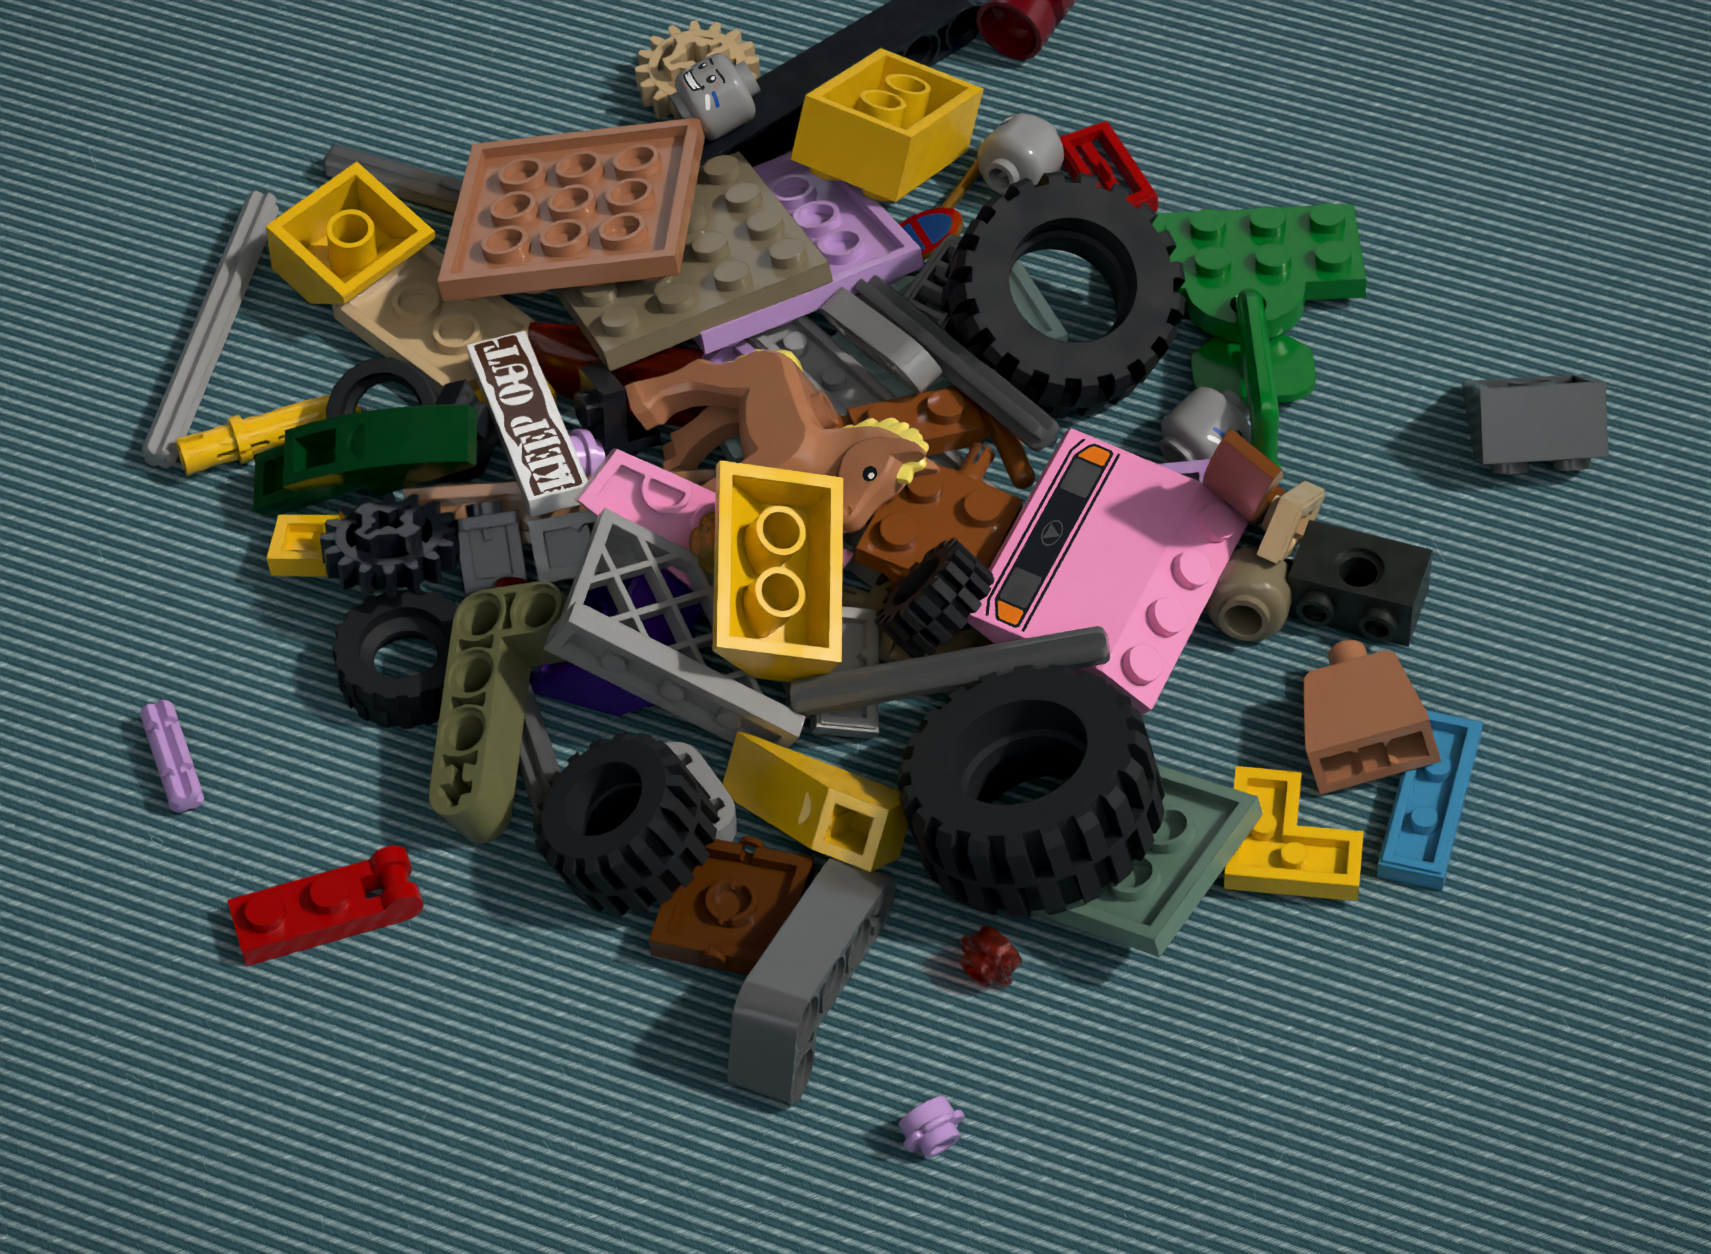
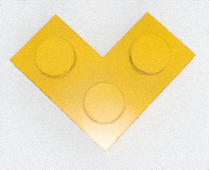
M1236 766L1233 789L1258 796L1263 815L1225 866L1224 889L1358 901L1364 831L1297 826L1302 772Z

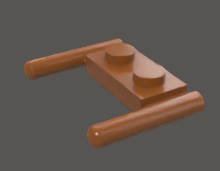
M955 386L923 392L920 395L913 394L847 408V415L840 416V414L836 413L839 424L831 428H843L847 425L855 426L870 418L877 420L878 423L887 418H895L899 423H908L909 429L915 428L919 430V433L923 436V441L929 445L926 456L968 448L973 443L984 444V438L991 436L1014 487L1017 489H1027L1034 484L1036 479L1035 472L1020 440ZM873 514V515L871 516V518L866 522V524H867V523H870V521H871V519L873 518L874 514Z

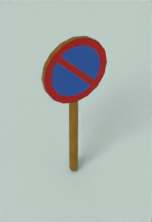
M977 160L940 208L925 210L899 224L921 247L923 260L928 259L949 234L957 237L960 236L964 228V221L961 213L954 208L981 174Z

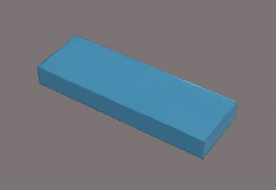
M1426 710L1441 762L1402 772L1377 865L1376 877L1442 891L1482 736L1483 722Z

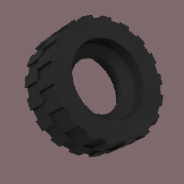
M420 588L421 592L417 594L409 590H397L395 598H388L385 593L378 596L373 594L364 599V603L357 608L353 607L346 614L343 624L339 623L335 631L336 642L332 643V653L340 690L343 692L345 702L350 709L354 707L358 712V716L367 722L372 720L377 722L378 726L385 728L398 726L401 729H414L416 725L425 724L428 726L436 723L437 719H439L453 618L459 606L453 600L449 602L444 599L441 593L435 591L430 593L422 591ZM407 638L424 639L430 641L436 648L437 658L435 664L430 669L415 676L405 678L386 677L381 675L374 665L377 651L397 640Z

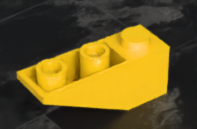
M737 732L722 784L734 802L808 848L866 871L872 872L899 859L908 829V822L899 800V790L746 732Z

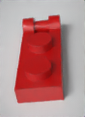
M396 845L386 846L373 853L368 860L228 899V906L245 966L258 964L416 917L423 910L424 903L417 884L409 881L408 877L412 873V865L406 849ZM384 888L380 896L366 899L365 893Z

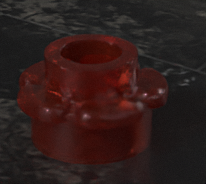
M982 926L974 936L971 935L969 938L964 936L960 941V946L964 953L960 958V964L971 979L985 988H989L994 982L1001 987H1008L1012 984L1010 977L1022 964V959L1016 948L1000 932L992 927Z

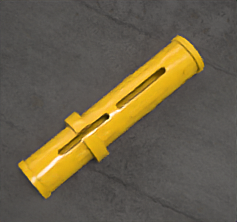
M331 394L308 399L244 419L240 415L227 418V424L200 433L175 438L178 455L186 476L236 460L240 464H245L253 461V455L284 445L285 430L326 419V406ZM359 402L357 404L355 413L361 412Z

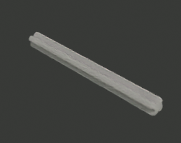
M255 190L246 197L142 446V452L146 455L144 458L145 462L152 467L159 465L167 469L176 463L178 451L175 438L187 436L267 241L265 226L275 220L279 212V208L275 204L277 199L270 192L263 194Z

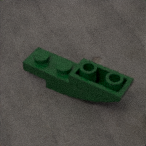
M470 404L405 406L341 415L285 430L284 445L255 454L253 510L268 518H272L362 488L378 496H383L386 493H392L476 466L477 408Z

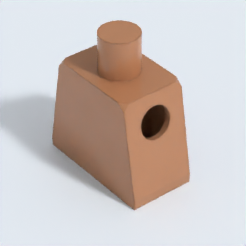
M1356 640L1341 641L1332 646L1328 652L1330 666L1309 671L1304 677L1305 749L1320 795L1441 762L1427 711L1394 652L1383 650L1367 655L1366 648L1361 642Z

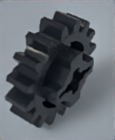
M386 493L383 502L374 503L368 497L361 498V506L356 510L346 506L339 509L340 520L328 519L325 522L326 534L320 535L322 559L326 565L328 578L339 577L340 588L343 590L352 588L357 584L361 585V594L365 597L370 596L378 589H385V594L388 598H395L398 588L407 587L414 594L420 593V584L424 580L435 584L441 583V570H454L456 568L455 556L460 555L459 533L454 523L453 513H441L440 502L436 500L423 506L419 505V495L412 494L403 501H396L393 493Z

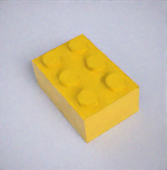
M880 48L805 95L791 160L810 167V172L819 178L832 181L842 180L862 188V193L871 199L882 202H896L968 152L984 88Z

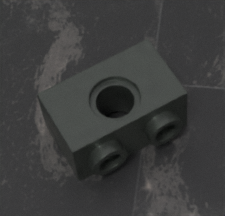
M1309 520L1288 575V584L1292 592V602L1288 617L1303 620L1314 626H1328L1364 635L1374 641H1388L1409 647L1429 590L1433 550Z

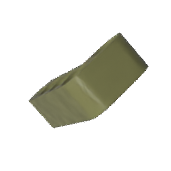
M537 581L480 590L472 593L461 602L453 618L429 787V803L438 815L472 843L484 844L493 841L509 825L514 802L531 667L566 661L544 650L549 632L560 619L567 600V596L550 582Z

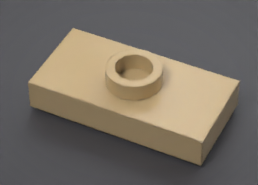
M1304 481L1282 496L1276 495L1264 517L1261 529L1266 531L1256 555L1277 564L1296 552L1308 521H1315L1326 496L1324 493L1325 489Z

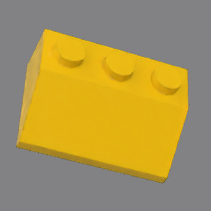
M720 460L716 464L712 651L753 678L792 682L798 678L829 674L842 662L843 478Z

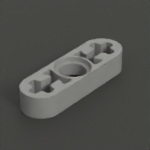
M841 287L819 308L826 320L849 343L917 394H922L943 373L937 362L918 342L845 288Z

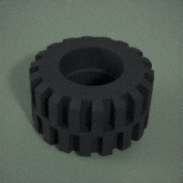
M626 732L615 734L612 740L607 743L603 738L592 742L589 745V750L581 755L577 751L566 761L569 764L562 772L556 771L548 781L551 785L549 791L542 793L539 797L536 807L541 813L533 818V831L538 835L535 840L538 851L582 901H585L590 908L598 912L605 909L610 915L623 916L629 908L635 914L648 911L650 904L655 901L662 905L673 898L672 892L680 885L686 888L695 878L692 875L694 869L697 866H704L710 855L706 850V846L715 842L717 828L712 822L717 818L715 806L709 800L711 796L671 748L662 740L656 742L651 735L639 733L632 738Z

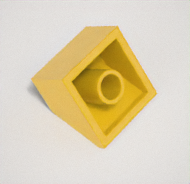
M357 161L265 226L272 269L310 304L347 303L435 239V231Z

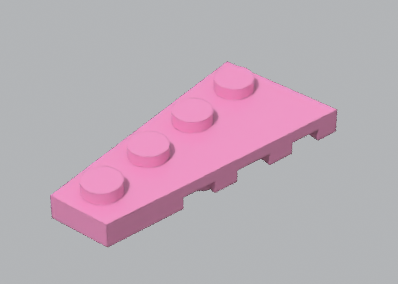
M613 448L574 499L596 517L604 508H607L714 563L715 492L694 484L687 479ZM844 548L842 570L855 554ZM673 566L664 568L694 591L685 572Z

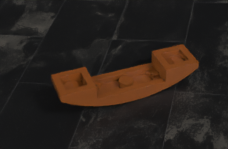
M1230 429L1222 438L1206 468L1203 485L1254 526L1263 523L1266 512L1274 497L1287 493L1278 485L1284 477L1282 469Z

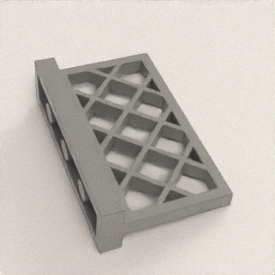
M604 508L597 516L560 619L551 628L544 650L734 744L737 732L743 731L788 748L799 738L806 716L794 712L789 694L791 682L781 681L787 693V698L783 705L763 695L756 679L732 663L730 665L734 672L726 675L706 666L698 649L713 644V632L693 638L679 609L700 603L713 628L714 563ZM610 534L628 543L638 563L616 569L605 547L608 535ZM673 566L685 572L695 592L673 598L660 569ZM596 568L600 572L598 575H594ZM644 574L657 603L635 609L622 580ZM606 585L620 614L608 617L584 605L588 590ZM663 614L677 643L666 646L650 638L642 620Z

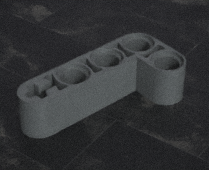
M829 858L741 986L733 1009L727 1071L729 1084L792 1105L801 1099L813 1069L817 1028L884 928L895 899V877L876 871L869 872L835 858Z

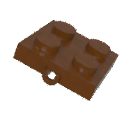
M743 836L739 839L738 843L715 839V842L706 846V850L710 855L704 866H697L692 872L695 878L686 888L680 885L672 892L673 898L660 906L649 938L650 954L655 957L749 975L811 885L815 874L814 857L767 849L761 840L752 836ZM746 845L753 846L755 848L754 853L745 851Z

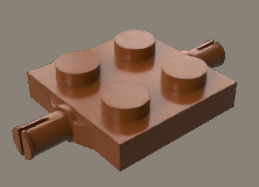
M973 443L959 470L945 468L936 464L940 468L938 473L914 477L912 482L906 484L899 494L883 504L875 512L856 547L855 562L884 573L895 584L900 578H905L910 572L909 568L916 561L920 563L929 550L932 548L936 550L941 542L945 540L948 542L951 538H955L989 569L1021 512L1024 499L989 486L982 481L990 463L995 458V453L986 445L981 453L982 444Z

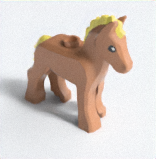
M755 349L753 353L740 355L734 361H724L723 363L697 359L678 371L660 377L633 382L625 386L631 410L648 431L659 425H664L677 412L695 406H707L691 422L670 433L672 441L662 446L665 462L662 463L664 470L697 469L702 460L715 448L729 438L740 435L744 460L740 462L742 464L842 477L843 533H852L862 529L871 516L883 504L899 494L906 484L912 482L914 477L936 474L940 471V468L926 457L929 445L923 441V436L919 433V430L915 428L909 429V424L906 422L899 423L895 418H887L878 423L877 420L870 418L855 426L847 425L843 428L831 429L839 424L831 401L823 391H818L803 373L800 361L791 351ZM716 477L701 485V487L716 493Z

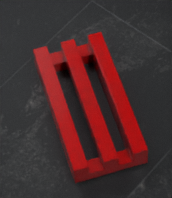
M1108 121L1060 136L1064 151L1062 165L1073 182L1079 173L1093 175L1075 149L1077 147L1095 176H1098V180L1105 190L1109 191L1114 183L1120 185L1105 158L1101 157L1091 142L1097 139L1133 192L1125 200L1137 209L1146 203L1154 212L1158 211V195Z

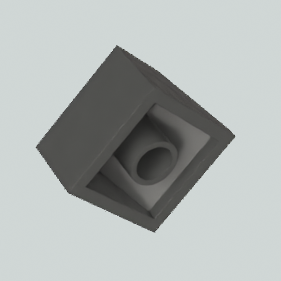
M1586 374L1462 381L1474 459L1482 464H1491L1492 474L1529 472V462L1553 460L1554 470H1584L1591 468V458L1608 457L1605 381Z

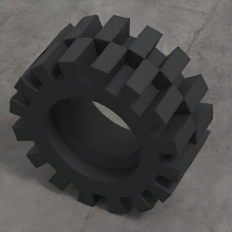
M951 538L948 542L946 540L941 542L936 550L933 548L929 550L920 563L916 561L909 568V574L905 578H900L895 583L894 587L896 589L885 596L882 601L884 605L878 608L875 614L877 616L874 620L875 624L911 658L923 657L926 653L930 655L937 650L940 642L943 644L947 643L952 638V633L958 627L962 629L968 622L966 618L971 613L977 612L982 605L980 600L988 596L991 591L989 586L994 583L995 578L993 574L955 538Z

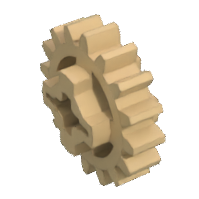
M691 21L689 31L681 32L674 25L669 26V38L665 40L653 35L650 38L651 50L639 51V66L635 67L637 91L641 92L642 104L644 107L654 105L655 117L659 120L670 113L674 115L675 120L681 119L669 97L677 92L675 88L676 76L712 54H724L734 66L745 61L754 78L761 77L759 57H755L753 42L742 43L741 31L738 29L730 31L726 35L722 34L721 23L714 22L709 30H701L698 21Z

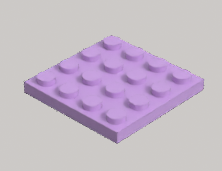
M792 152L754 166L753 169L828 260L833 282L699 332L700 335L692 339L705 354L716 350L729 349L741 340L771 328L784 327L796 318L819 310L841 287L853 295L858 294L859 291L854 286L860 279L868 282L874 275H877L888 284L894 283L902 276L923 268L921 247L876 200L864 195L862 188L842 180H825L815 176L810 172V167L791 160Z

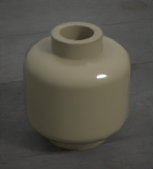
M1243 547L1233 551L1207 602V614L1214 626L1225 635L1240 641L1257 642L1271 638L1282 629L1291 606L1292 592L1288 584L1290 568L1283 560L1276 564L1256 555L1259 548Z

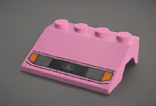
M1070 428L1063 434L988 570L995 578L994 583L989 586L991 591L987 597L980 600L982 605L977 612L971 613L966 618L968 620L967 623L994 644L1094 626L1103 627L1109 639L1110 661L1102 665L1073 669L1074 674L1079 675L1084 670L1105 679L1107 685L1111 684L1118 687L1130 698L1132 707L1138 709L1142 716L1151 711L1249 521L1205 487L1203 483Z

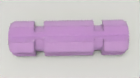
M163 699L156 704H146L142 708L140 716L170 809L177 813H183L188 809H197L203 803L204 796L181 726L178 722L174 705L170 701Z

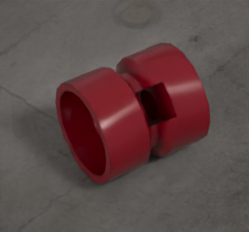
M985 0L977 11L976 23L979 33L987 44L998 53L1011 59L1026 60L1034 58L1055 31V27L1063 20L1077 0Z

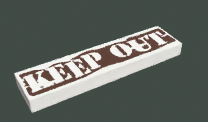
M521 331L466 345L470 366L491 414L492 421L530 516L533 517L581 505L574 499L588 480L526 332Z

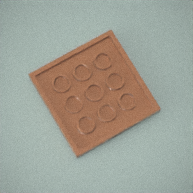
M689 118L472 144L437 280L443 301L460 299L479 301L497 295L515 293L540 294L551 289L578 286L597 287L606 283L641 279L644 281H658L668 276L680 275L705 140L700 119Z

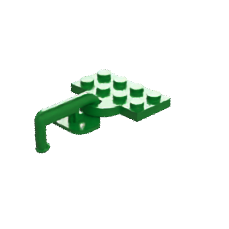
M1323 203L1316 206H1263L1256 209H1203L1195 212L1156 213L1158 216L1152 225L1158 233L1169 230L1177 245L1169 257L1170 262L1179 261L1183 263L1186 281L1179 289L1178 294H1182L1186 298L1185 308L1189 317L1204 332L1215 336L1197 349L1191 356L1194 390L1199 387L1212 388L1220 393L1229 390L1239 396L1245 404H1248L1251 423L1250 444L1281 468L1278 461V402H1292L1303 399L1314 390L1316 385V371L1312 350L1284 334V332L1292 329L1301 319L1306 300L1366 298V273L1354 204L1336 205Z

